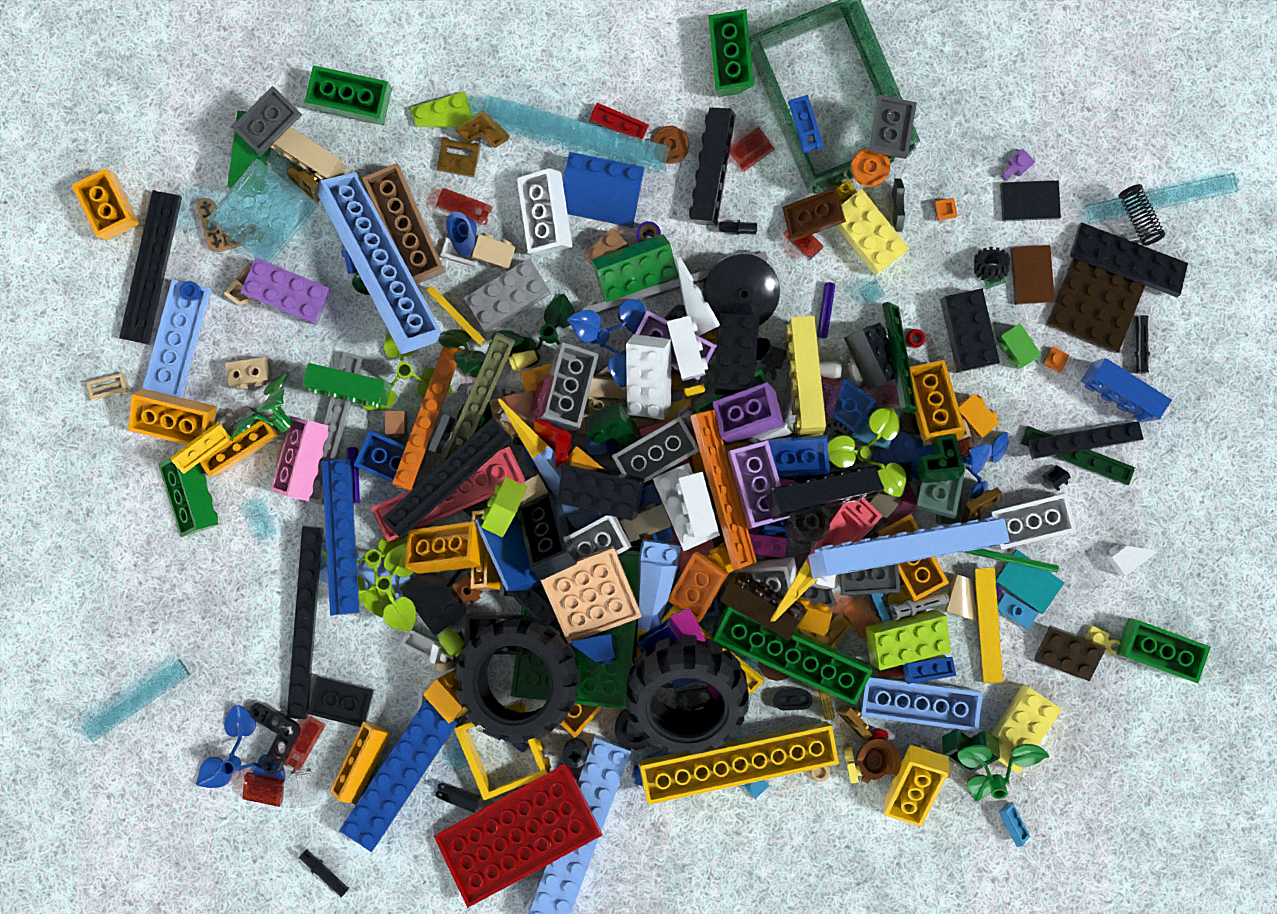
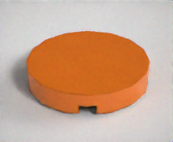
M868 148L860 150L854 156L851 163L853 178L858 184L865 187L880 185L887 179L890 172L888 156L868 152Z

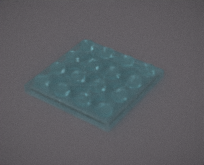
M256 158L207 220L256 257L272 264L317 207Z

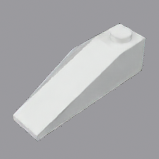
M679 257L675 261L686 316L690 315L691 321H696L698 331L694 333L700 336L718 327L720 324L709 304L705 301L703 302L700 289L696 284H693L691 274L681 257Z
M794 557L773 558L733 570L728 574L720 589L726 590L730 580L736 574L746 572L752 575L754 580L768 584L770 589L775 592L779 591L786 594L798 574Z

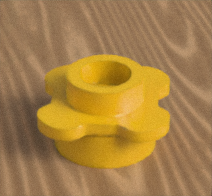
M845 180L844 183L835 186L838 189L841 200H848L857 193L850 180Z

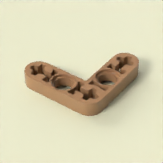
M210 198L199 200L197 209L207 244L211 250L223 252L262 239L264 235L263 229L255 223L224 231L216 203ZM205 203L211 205L209 213L214 216H209L208 212L203 209L206 206ZM215 220L217 227L214 230H209L208 223ZM253 228L258 230L255 237L249 234L246 235L247 240H245V235L242 231L248 234L252 232ZM234 233H239L241 237L237 243L231 241V236ZM210 234H216L217 239L219 241H222V243H219L218 248L215 245H213L214 243H216L215 237L213 235L210 236Z

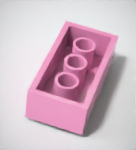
M291 416L290 419L293 421V424L287 430L271 491L287 497L309 501V497L313 492L314 478L318 474L319 460L323 456V445L328 437L329 426Z

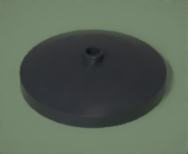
M738 253L721 259L712 267L705 279L703 297L704 301L709 304L718 322L720 313L759 315L760 326L772 316L777 308L780 298V284L775 271L766 261L752 254ZM745 290L746 295L743 297L740 294Z

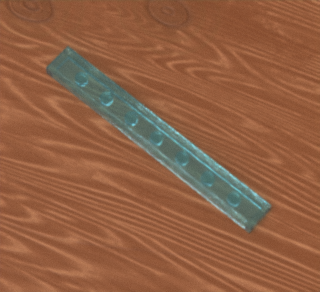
M1234 172L1148 191L1145 195L1148 196L1147 199H1149V203H1151L1154 211L1236 193L1239 191ZM1119 198L1085 206L1089 225L1126 217L1130 214H1126L1127 211L1124 210L1126 207H1123L1124 203H1121L1122 199ZM1137 199L1132 200V201L1128 202L1127 204H1130V203L1136 201ZM1138 202V203H1136V204H1134V205H1132V206H1130V207H1128V208H1131V207H1133V206L1139 204L1140 202ZM1139 206V207H1137V208L1131 210L1130 212L1135 211V210L1139 209V208L1142 207V206Z

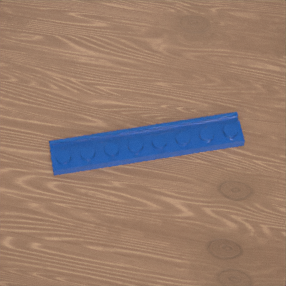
M351 459L322 461L330 616L360 613Z

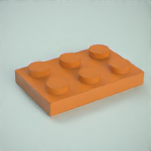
M695 552L671 592L668 601L681 611L690 607L696 621L699 623L702 621L729 573L699 552Z

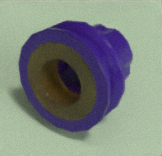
M651 221L641 223L636 231L638 242L648 240L643 236L647 235V232H651V236L654 237L661 235L659 226Z

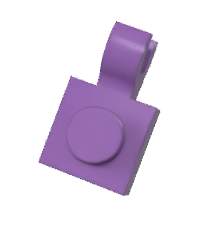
M1022 148L1007 162L1010 168L1001 176L1006 181L1015 172L1021 176L1035 161Z

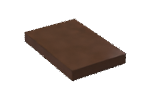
M837 187L782 207L789 238L792 242L846 222Z
M1051 246L1012 247L1011 260L1015 305L1055 302Z

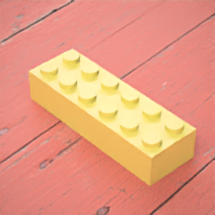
M791 317L790 323L786 325L784 338L785 343H788L786 358L787 361H790L788 378L792 379L790 397H794L792 415H796L795 422L793 423L794 434H797L798 437L823 435L826 421L815 317Z

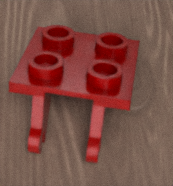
M536 418L534 420V432L550 448L555 450V467L558 468L559 464L567 463L566 459L570 454L571 434L565 429L556 428L549 422Z

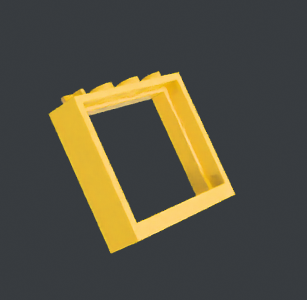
M522 699L504 705L513 711L529 712V708L526 707ZM466 720L457 724L454 728L483 800L530 783L549 773L550 768H552L549 757H545L543 752L544 744L542 740L537 738L529 739V745L540 770L492 788L468 730L475 727V725L470 720Z

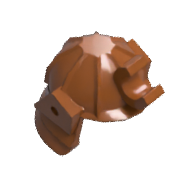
M875 739L867 744L864 743L858 750L855 759L860 763V769L863 774L861 781L867 784L871 779L876 780L886 774L893 777L897 776L901 767V756L898 749L891 742L883 739Z

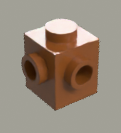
M470 573L452 585L456 591L454 595L460 603L464 602V604L470 602L473 604L481 598L480 594L483 591L471 589Z

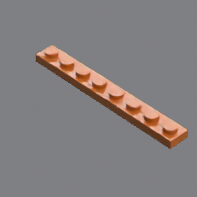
M442 348L392 485L409 491L412 490L457 368L454 361V353L462 350V348Z

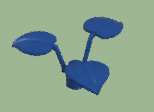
M628 299L622 302L618 315L623 323L605 329H599L601 318L593 310L579 311L570 316L567 321L581 341L600 344V347H604L616 354L609 358V372L620 387H626V353L620 354L618 350L606 345V342L610 338V331L625 325L628 331H637L646 314L643 302L635 299Z
M1008 432L999 434L992 445L986 443L971 449L959 446L963 463H966V469L978 480V483L972 488L970 499H977L984 491L988 490V482L983 481L977 473L984 468L989 457H991V462L996 463L1004 456L1008 447Z
M241 705L233 706L225 718L224 725L227 734L231 737L238 736V740L229 757L224 761L219 757H209L202 763L196 785L206 788L223 787L230 782L234 772L253 766L255 767L253 778L259 785L271 787L284 784L286 778L284 767L275 774H267L263 770V761L267 754L262 755L258 763L253 762L246 765H241L240 758L234 755L242 740V736H250L255 731L256 721L251 718L250 712ZM274 761L270 762V764H272V769L275 768L276 766L273 765Z

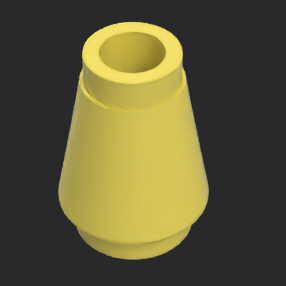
M534 350L514 353L508 357L513 372H519L535 361H538Z

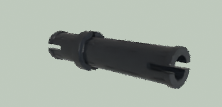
M1147 315L1136 316V352H1134V356L1136 357L1137 374L1149 373L1148 360L1151 355L1148 347L1149 316Z
M308 848L299 856V859L311 869L310 872L318 875L340 898L349 890V887L323 864L324 861L317 859Z

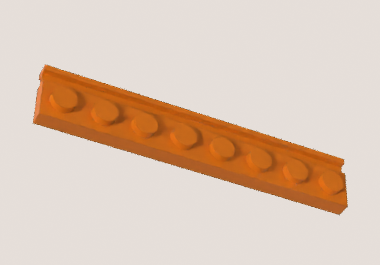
M715 410L691 415L692 426L732 568L736 570L756 563V557L724 442L720 436Z

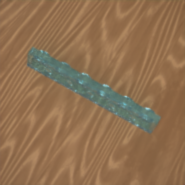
M181 659L176 660L83 725L82 729L92 743L97 741L191 675Z

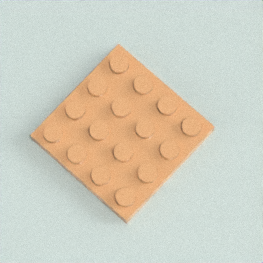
M614 546L576 559V565L541 580L568 643L642 617Z

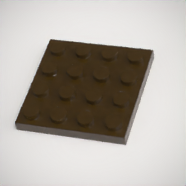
M1072 258L1046 325L1114 353H1119L1145 285Z

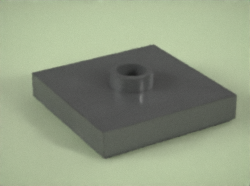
M442 414L428 450L441 453L445 442L448 441L451 435L450 430L455 418Z

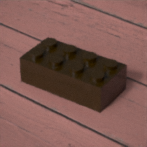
M739 572L730 580L720 599L724 604L789 641L798 630L808 611L803 604L795 601L776 621L770 622L785 594L779 591L775 592L770 589L768 584L754 580L752 575L746 572Z

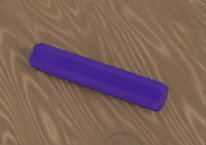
M826 282L824 287L817 332L818 338L826 339L828 337L835 283Z
M348 447L346 450L347 459H351L353 502L359 503V468L354 466L358 456V448Z

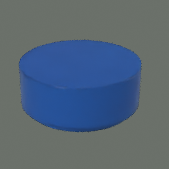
M187 281L181 285L180 294L188 301H195L201 296V288L197 283Z

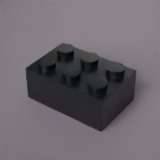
M880 322L844 338L868 391L895 379L887 333Z

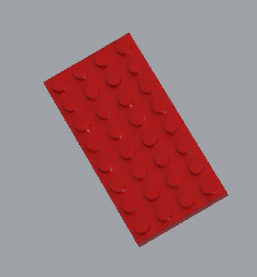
M563 764L434 835V838L467 908L601 837L603 833L570 767Z

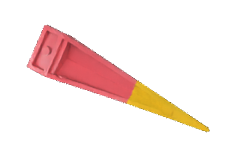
M866 499L838 505L809 555L814 554L815 549L823 546L858 542L873 529L882 515ZM808 557L770 622L776 621L818 579H813Z

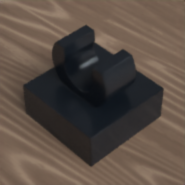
M1058 465L1042 475L1044 481L1057 491L1060 490L1059 486L1063 483L1067 485L1068 479L1071 478L1069 472Z

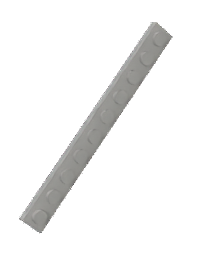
M758 250L750 253L767 262L766 251L760 252ZM703 267L695 270V273L691 274L693 284L704 282L712 268L706 270ZM679 276L677 279L667 280L610 302H606L604 299L600 303L596 301L587 303L583 310H593L601 314L619 308L622 302L628 299L643 301L681 289Z

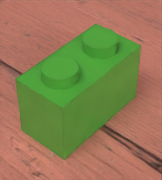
M1021 323L996 338L998 340V347L1009 356L1008 361L1014 368H1023L1042 355Z

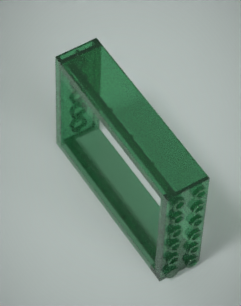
M837 0L750 36L752 62L808 194L811 192L814 194L820 193L828 185L835 187L846 178H849V180L854 179L851 173V163L853 160L819 174L815 173L808 154L803 153L801 150V143L790 108L786 104L764 50L845 18L877 96L883 95L902 99L861 0ZM914 124L908 156L912 154V151L916 149L920 142ZM888 156L890 164L895 161L894 159L897 157Z

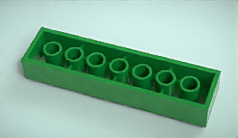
M728 605L725 606L712 633L713 641L853 705H856L873 672L869 663L798 631L789 641Z

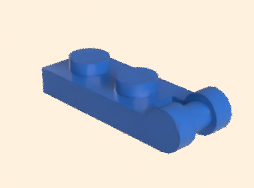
M808 95L789 100L788 104L799 136L802 152L808 153L811 149H822L823 142ZM813 136L814 141L808 142L807 137Z

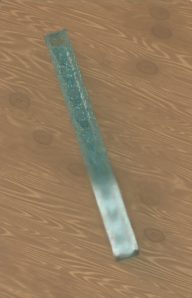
M485 95L482 110L496 123L504 124L503 128L513 131L515 128L522 129L521 133L530 136L533 133L540 134L541 139L548 141L554 138L558 140V144L569 146V143L575 144L576 149L587 151L589 148L595 150L594 154L604 157L606 154L613 155L612 159L617 161L631 160L632 165L642 166V164L649 166V170L656 172L666 168L671 146L496 96Z

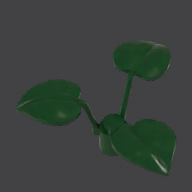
M565 294L555 298L544 312L546 324L540 329L541 336L539 337L538 346L536 347V342L532 338L523 337L525 341L514 346L509 357L514 353L534 350L538 361L526 367L529 368L539 362L540 354L538 350L541 349L543 341L548 344H560L556 329L558 326L561 328L569 327L570 324L567 319L575 314V309Z
M452 329L441 333L438 342L443 347L454 349L464 346L465 349L454 353V361L464 374L477 378L492 342H490L485 355L481 351L469 350L466 342L471 340V336L466 331ZM500 330L491 335L492 342L496 333L515 340L513 347L525 341L521 335L509 330Z

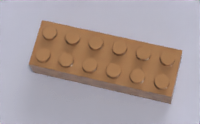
M395 163L363 177L362 179L373 205L416 285L446 273L399 164Z

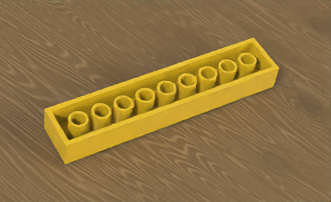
M827 721L729 741L716 749L710 746L706 748L705 753L691 754V751H681L680 754L672 753L639 760L638 763L647 805L836 765L839 764L832 725Z

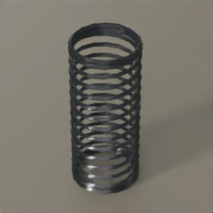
M1136 184L1120 192L1118 197L1122 199L1123 207H1126L1124 209L1127 211L1126 214H1130L1128 218H1131L1130 222H1133L1134 229H1137L1136 233L1140 237L1139 240H1142L1141 244L1147 246L1161 240L1166 233L1162 229L1161 223L1158 222L1159 218H1156L1157 215L1153 211L1149 199H1147L1148 196L1145 195L1146 192H1144L1142 184ZM1137 199L1136 201H1134V202H1132V203H1130V204H1127L1128 202ZM1140 202L1139 204H1137V205H1135V206H1133V207H1131V208H1128V207H1130V206H1132V205H1134V204ZM1139 206H1142V207H1140L1139 209L1130 212L1131 210H1133V209H1135V208H1137V207H1139ZM1143 210L1142 212H1140V213H1138V214H1136V215H1134V216H1131V215H1133L1134 213ZM1144 213H1147V214L1143 215L1142 217L1133 220V219L1136 218L1137 216L1142 215V214H1144ZM1145 217H1148L1147 219H1145V220H1143V221H1141V222H1139V223L1134 224L1135 222H1137V221H1139V220H1141V219H1143V218H1145ZM1151 220L1150 222H1148V223H1146V224H1144V225H1142V226H1140V227H1137L1138 225H1140V224H1142V223H1144V222H1146V221ZM1153 224L1144 230L1138 231L1147 225ZM1151 228H1154V229H1152L1151 231H1149V232H1147V233H1145V234L1140 235V234L1143 233L1144 231H1146V230H1148V229H1151ZM1158 235V236L1155 237L1154 239H1152V240H1150V241H1147L1148 239H1150V238H1152V237Z

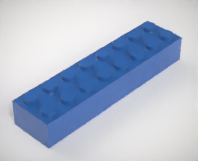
M426 699L339 831L372 853L461 717L448 723Z

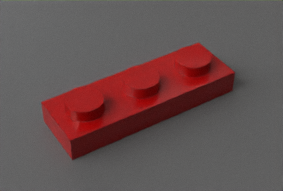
M596 103L589 122L641 144L649 128V124L600 103Z

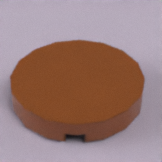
M665 126L656 132L652 140V151L659 161L666 164H677L688 154L689 138L682 129L675 126Z

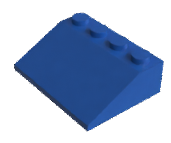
M569 152L563 182L567 214L633 228L644 177V167Z
M518 511L503 537L481 528L484 519H476L477 528L506 591L541 589L543 585L540 578L530 568Z

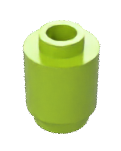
M449 627L438 636L440 644L450 656L455 655L458 657L463 653L462 651L466 643L455 630Z

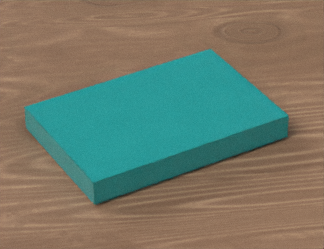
M1015 549L1012 554L1013 556L1030 559L1018 549ZM1006 562L996 577L998 584L1041 614H1044L1065 583L1049 571Z

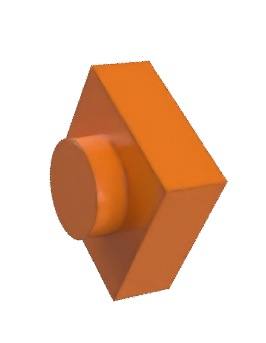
M954 198L934 202L937 221L953 219L958 216Z
M1050 347L1043 365L1060 373L1069 358V354L1055 347Z

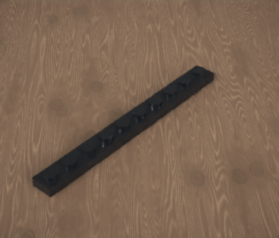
M305 525L302 526L287 707V716L289 718L304 720L308 718L323 538V527Z

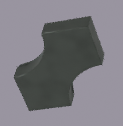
M894 178L892 191L893 226L896 232H902L905 220V188L901 178Z

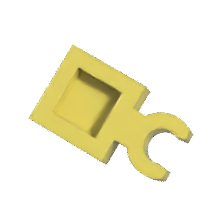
M1090 625L1085 636L1086 639L1105 645L1106 651L1111 654L1117 653L1111 649V645L1113 643L1121 644L1118 640L1108 639L1109 633Z
M852 746L844 747L851 784L858 783V776H862L860 764L855 763Z

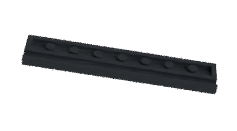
M152 190L119 336L120 339L147 345L150 343L182 197L180 195Z
M494 416L381 519L401 539L514 437L510 435L503 424Z

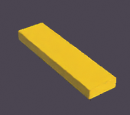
M433 286L426 289L481 347L486 343L485 339Z

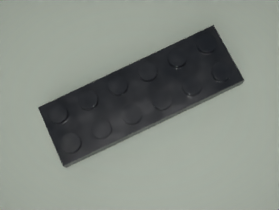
M1083 222L1077 228L1070 254L1072 258L1176 298L1181 295L1188 263Z

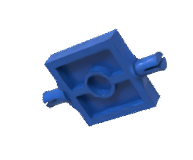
M846 378L836 389L827 383L824 384L825 387H822V390L830 395L824 411L853 432L857 430L861 423L865 421L868 423L871 409L877 403L876 399Z

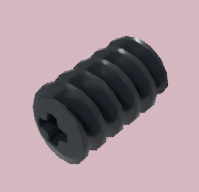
M579 738L568 740L562 753L565 764L570 768H579L584 765L588 754L587 744Z

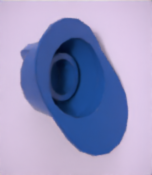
M455 211L450 213L446 220L448 235L456 253L466 257L473 252L475 247L476 223L461 212Z

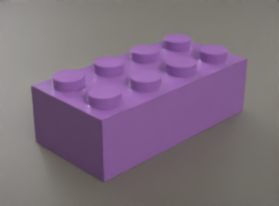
M257 257L254 259L241 290V293L247 297L315 325L319 321L331 289Z

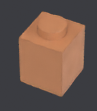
M385 411V434L391 435V439H402V435H408V412Z

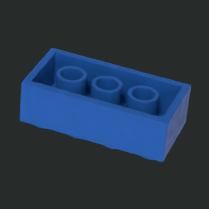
M1107 358L1092 362L1081 379L1086 389L1092 392L1097 391L1101 394L1100 397L1108 402L1113 401L1117 404L1118 409L1123 412L1132 413L1134 415L1133 418L1142 423L1160 420L1172 401L1166 395Z

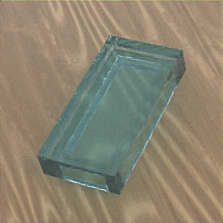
M263 499L244 506L259 542L278 534Z

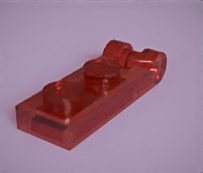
M442 188L436 204L437 207L450 212H461L483 225H487L488 214L493 209L489 204L446 188ZM477 208L482 209L480 215L475 214Z
M311 715L308 716L284 765L293 767V770L299 773L327 724ZM294 754L300 756L299 761L293 759Z

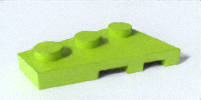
M465 91L410 107L416 127L456 128L472 117Z

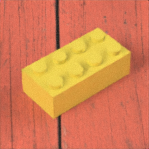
M862 189L842 204L846 222L836 227L875 276L910 249Z
M1023 684L991 731V734L999 739L1000 759L998 760L1008 767L1009 759L1013 757L1011 753L1013 748L1022 744L1038 746L1062 709ZM1013 762L1011 769L1020 774L1024 767L1017 766Z

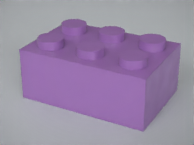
M768 382L713 402L720 436L728 444L784 425L775 389Z

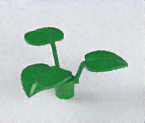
M288 371L273 379L266 386L263 393L264 395H270L257 409L259 413L271 409L273 411L269 416L271 420L258 414L255 415V412L245 415L236 423L232 430L230 438L232 442L234 437L247 430L256 419L268 423L271 427L275 425L282 433L292 426L293 421L281 408L284 405L283 396L285 390L280 387L289 376Z
M1034 744L1016 746L1011 750L1013 757L1009 759L1005 778L1000 774L991 775L985 761L991 759L992 752L984 745L965 747L958 751V758L967 767L976 768L982 764L986 770L987 776L979 774L967 780V788L977 802L990 793L995 799H1003L1008 795L1006 785L1010 784L1009 777L1013 762L1020 767H1030L1045 758H1049V754L1043 748Z

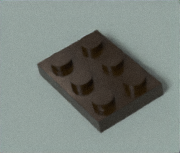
M1050 625L1034 659L1036 662L1090 681L1106 647L1100 643Z

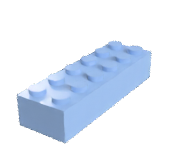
M871 675L859 697L858 711L865 717L978 732L983 693L977 689L925 682L907 684L906 680Z

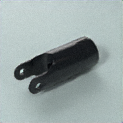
M446 783L438 784L437 798L475 813L481 796Z

